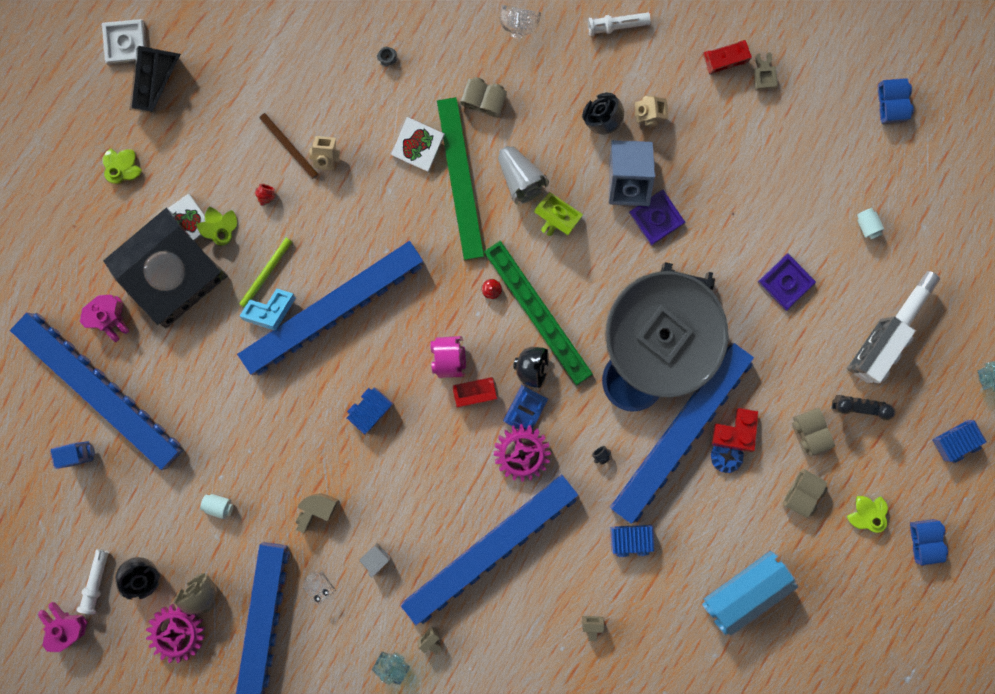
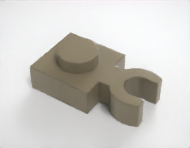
M771 52L766 55L767 61L761 60L760 53L755 57V62L759 66V68L754 69L755 90L775 89L777 87L776 66L770 67L769 64L772 61Z

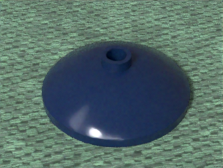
M611 360L608 361L602 374V386L606 397L613 405L625 411L636 412L649 408L659 399L658 396L643 393L628 384L617 372Z

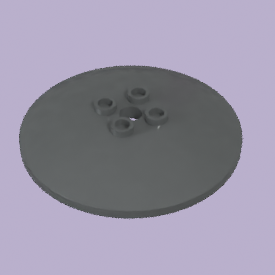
M674 271L650 273L630 283L613 302L607 317L605 330L607 351L617 372L635 389L658 397L682 396L697 390L707 383L720 367L728 344V324L725 312L715 294L698 279ZM663 328L669 332V337L666 340H662L659 335Z

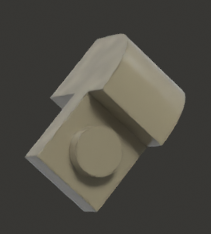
M322 493L310 495L302 500L297 508L304 510V513L300 512L296 520V524H298L296 530L305 533L314 515L326 521L330 520L339 500Z

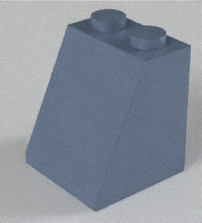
M612 140L609 158V204L650 206L655 179L653 142Z

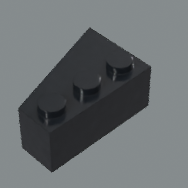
M143 46L136 48L129 110L145 113L153 112L181 54Z

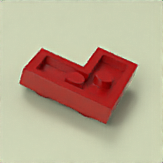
M738 408L736 410L734 427L715 424L712 445L753 453L755 451L758 411Z

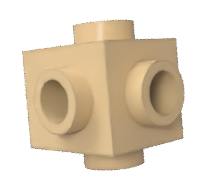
M645 96L642 98V101L635 102L637 123L645 124V127H653L658 125L657 122L669 119L667 99Z
M315 137L309 152V159L313 160V168L334 170L335 163L339 162L340 150L336 148V138Z

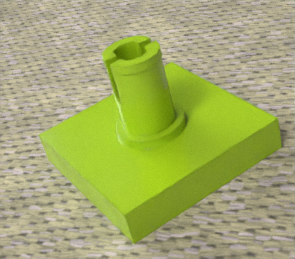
M551 192L546 195L534 211V213L546 220V223L541 228L543 233L550 226L546 234L548 236H552L556 228L569 235L583 216L582 213Z

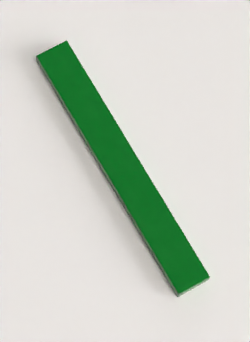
M457 97L437 100L442 133L445 134L443 141L464 261L482 258L484 254Z
M501 240L485 250L484 254L574 384L577 386L592 376V371Z

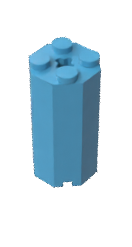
M767 552L703 598L705 602L702 603V606L712 618H717L714 622L725 636L728 634L732 636L798 588L794 577L782 561L777 562L775 560L777 556L774 552Z

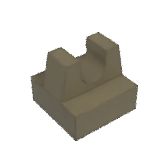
M582 616V630L587 632L588 641H597V632L604 633L603 617Z
M431 626L417 640L418 647L424 654L431 650L437 655L442 650L440 647L441 643L438 641V631Z

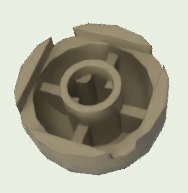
M202 573L191 579L187 583L189 587L185 591L181 589L174 599V603L186 614L197 615L202 612L207 613L214 606L213 602L217 595L216 585L207 574Z

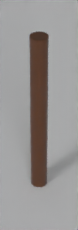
M266 113L262 114L259 119L312 179L318 176L317 171Z

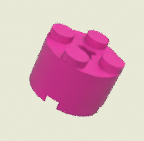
M462 336L436 337L435 341H431V353H434L435 360L431 363L432 374H436L438 378L465 376V373H462V369H466L465 346L460 345V341H464Z

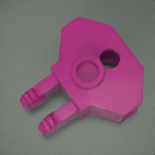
M98 295L82 308L80 323L85 328L105 331L114 342L120 339L112 329L115 325H117L121 332L125 334L129 332L128 327L122 321L124 318L121 316L124 302L119 296Z
M51 602L48 607L56 618L55 620L45 610L38 612L39 619L45 625L43 628L45 635L42 646L47 652H61L85 635L88 621L83 615L64 613L57 603Z

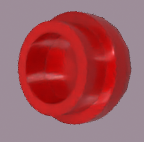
M259 184V187L255 190V196L261 206L275 199V188L267 184Z
M488 279L483 283L482 293L487 299H496L501 295L502 286L499 281Z

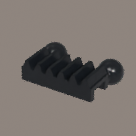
M836 395L834 400H832L831 409H837L842 414L856 412L879 416L885 421H889L895 416L894 407L886 404V402L853 398L845 395Z

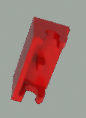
M746 40L703 53L709 75L747 64L752 58Z
M493 377L453 385L456 407L497 399Z

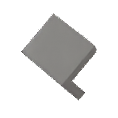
M376 543L360 559V562L370 572L369 576L372 578L391 557Z

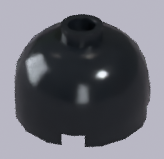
M606 92L597 95L598 99L592 102L590 100L583 109L582 114L587 127L594 133L602 135L610 134L617 130L624 120V108L621 101L615 94Z
M532 346L524 349L520 353L519 358H515L513 368L516 370L518 379L526 386L541 388L547 375V373H544L545 365L548 366L549 363L548 349Z
M130 558L124 561L118 568L116 586L121 596L128 600L137 597L144 599L158 588L160 574L153 562L147 558Z

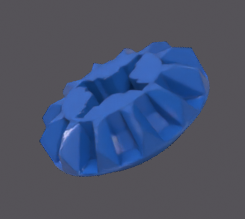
M714 446L711 452L712 464L720 472L732 473L743 464V451L731 449L730 455L735 458V461L728 460L725 463V458L720 453L727 454L730 448Z

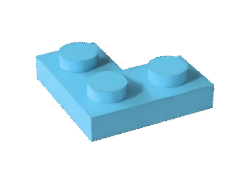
M276 289L267 304L249 300L240 317L243 321L276 331L296 297L293 293Z

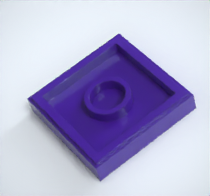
M663 189L651 197L650 206H637L629 211V214L651 246L686 223Z
M789 253L785 254L757 281L785 311L816 283Z

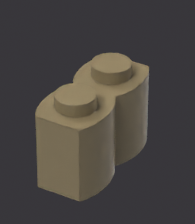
M468 78L461 98V105L499 118L507 91L499 84L487 85L481 78Z
M815 408L793 417L794 422L792 426L795 433L801 436L800 446L804 453L813 456L835 447L834 440L827 428L820 408Z
M801 469L782 504L808 518L809 515L812 516L817 510V500L826 494L828 482L805 469Z

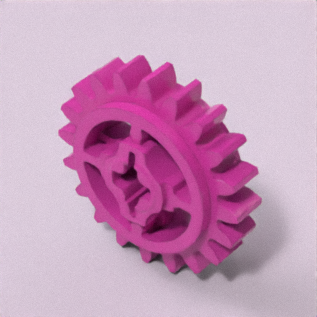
M520 424L519 430H516L513 425L511 433L505 429L506 437L499 435L498 439L501 443H495V448L499 450L493 451L494 456L498 457L495 459V464H501L499 471L506 469L505 477L512 474L513 481L516 480L517 476H520L522 482H524L525 476L532 480L533 473L539 477L538 469L545 471L546 468L543 463L550 462L549 458L545 457L551 455L550 450L545 449L549 447V442H543L546 438L545 435L538 436L539 429L532 432L531 425L527 427V430H524L523 424ZM521 438L529 439L533 441L535 444H527L523 442ZM514 441V448L510 450V453L505 454L508 445ZM519 450H523V452H525V455L521 456V454H519ZM539 452L535 462L530 465L531 457L534 456V453ZM509 462H517L521 464L522 467H516Z
M174 604L169 606V610L166 606L163 607L161 612L154 614L156 619L152 618L149 620V623L153 626L148 627L146 631L152 634L146 637V640L153 641L148 647H156L153 654L156 655L160 652V660L168 656L169 663L174 658H176L177 663H180L183 658L188 660L190 654L195 655L197 653L196 648H200L203 645L198 641L205 638L203 634H200L205 627L199 626L203 619L196 620L195 617L197 615L186 614L178 607L176 609ZM169 618L170 623L167 629L161 631L164 621ZM178 618L186 622L188 626L184 625ZM174 631L175 633H181V634H180L179 636H177V634H173V633H171V632ZM191 635L189 644L182 648L183 639Z

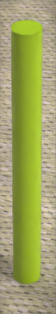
M287 237L239 304L244 308L249 300L253 299L292 244V241Z

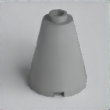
M506 146L500 150L498 160L515 204H518V201H521L522 204L527 203L542 193L540 189L543 186L547 188L549 185L547 177L515 147Z

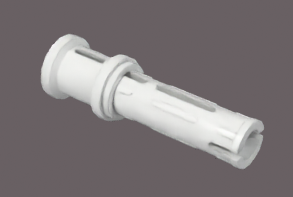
M646 12L613 18L609 15L599 19L588 18L589 35L594 36V34L604 32L611 34L613 30L648 26L651 23L650 14Z
M100 549L95 551L88 583L82 590V601L80 606L77 607V611L80 613L96 614L95 606L98 597L101 596L99 587L109 555L108 551L103 552L104 550Z

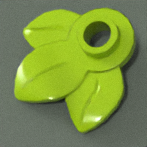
M109 149L104 154L103 164L106 168L104 177L109 183L119 184L123 180H134L141 174L142 170L134 165L136 158L134 150L126 149L117 154L113 149ZM118 171L116 175H111L112 172Z
M208 207L205 212V222L198 223L197 229L204 238L212 239L216 245H227L232 239L231 232L237 226L236 215L233 210H230L222 216L213 207ZM219 232L224 234V239L218 238Z
M857 496V512L849 514L847 516L848 521L858 529L868 528L874 533L884 531L887 527L885 516L888 506L886 501L881 496L875 499L874 502L868 497ZM873 519H879L880 525L875 526L873 524Z

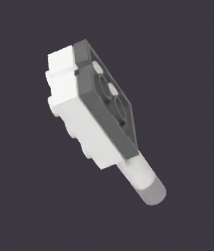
M926 271L898 314L879 320L847 367V370L866 383H880L887 379L890 374L889 369L900 360L902 356L901 351L904 347L909 346L914 338L912 335L915 330L910 327V324L939 283L940 277L937 274Z

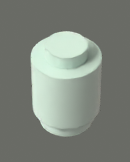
M873 208L857 214V222L865 238L870 237L872 240L883 235L881 231L885 230L878 213L874 212Z
M206 494L202 499L200 510L204 511L205 514L225 519L231 515L233 504H231V499L214 494Z

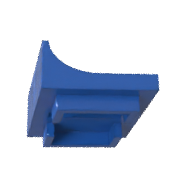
M521 385L503 422L511 426L514 425L518 430L520 424H523L524 430H527V427L531 425L533 430L548 399ZM521 405L533 411V416L518 409V406Z

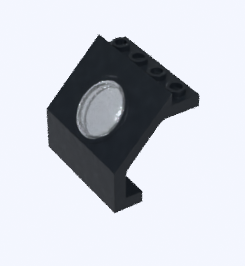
M167 207L103 260L119 285L157 325L160 324L165 329L228 277L226 272L184 230L179 218Z

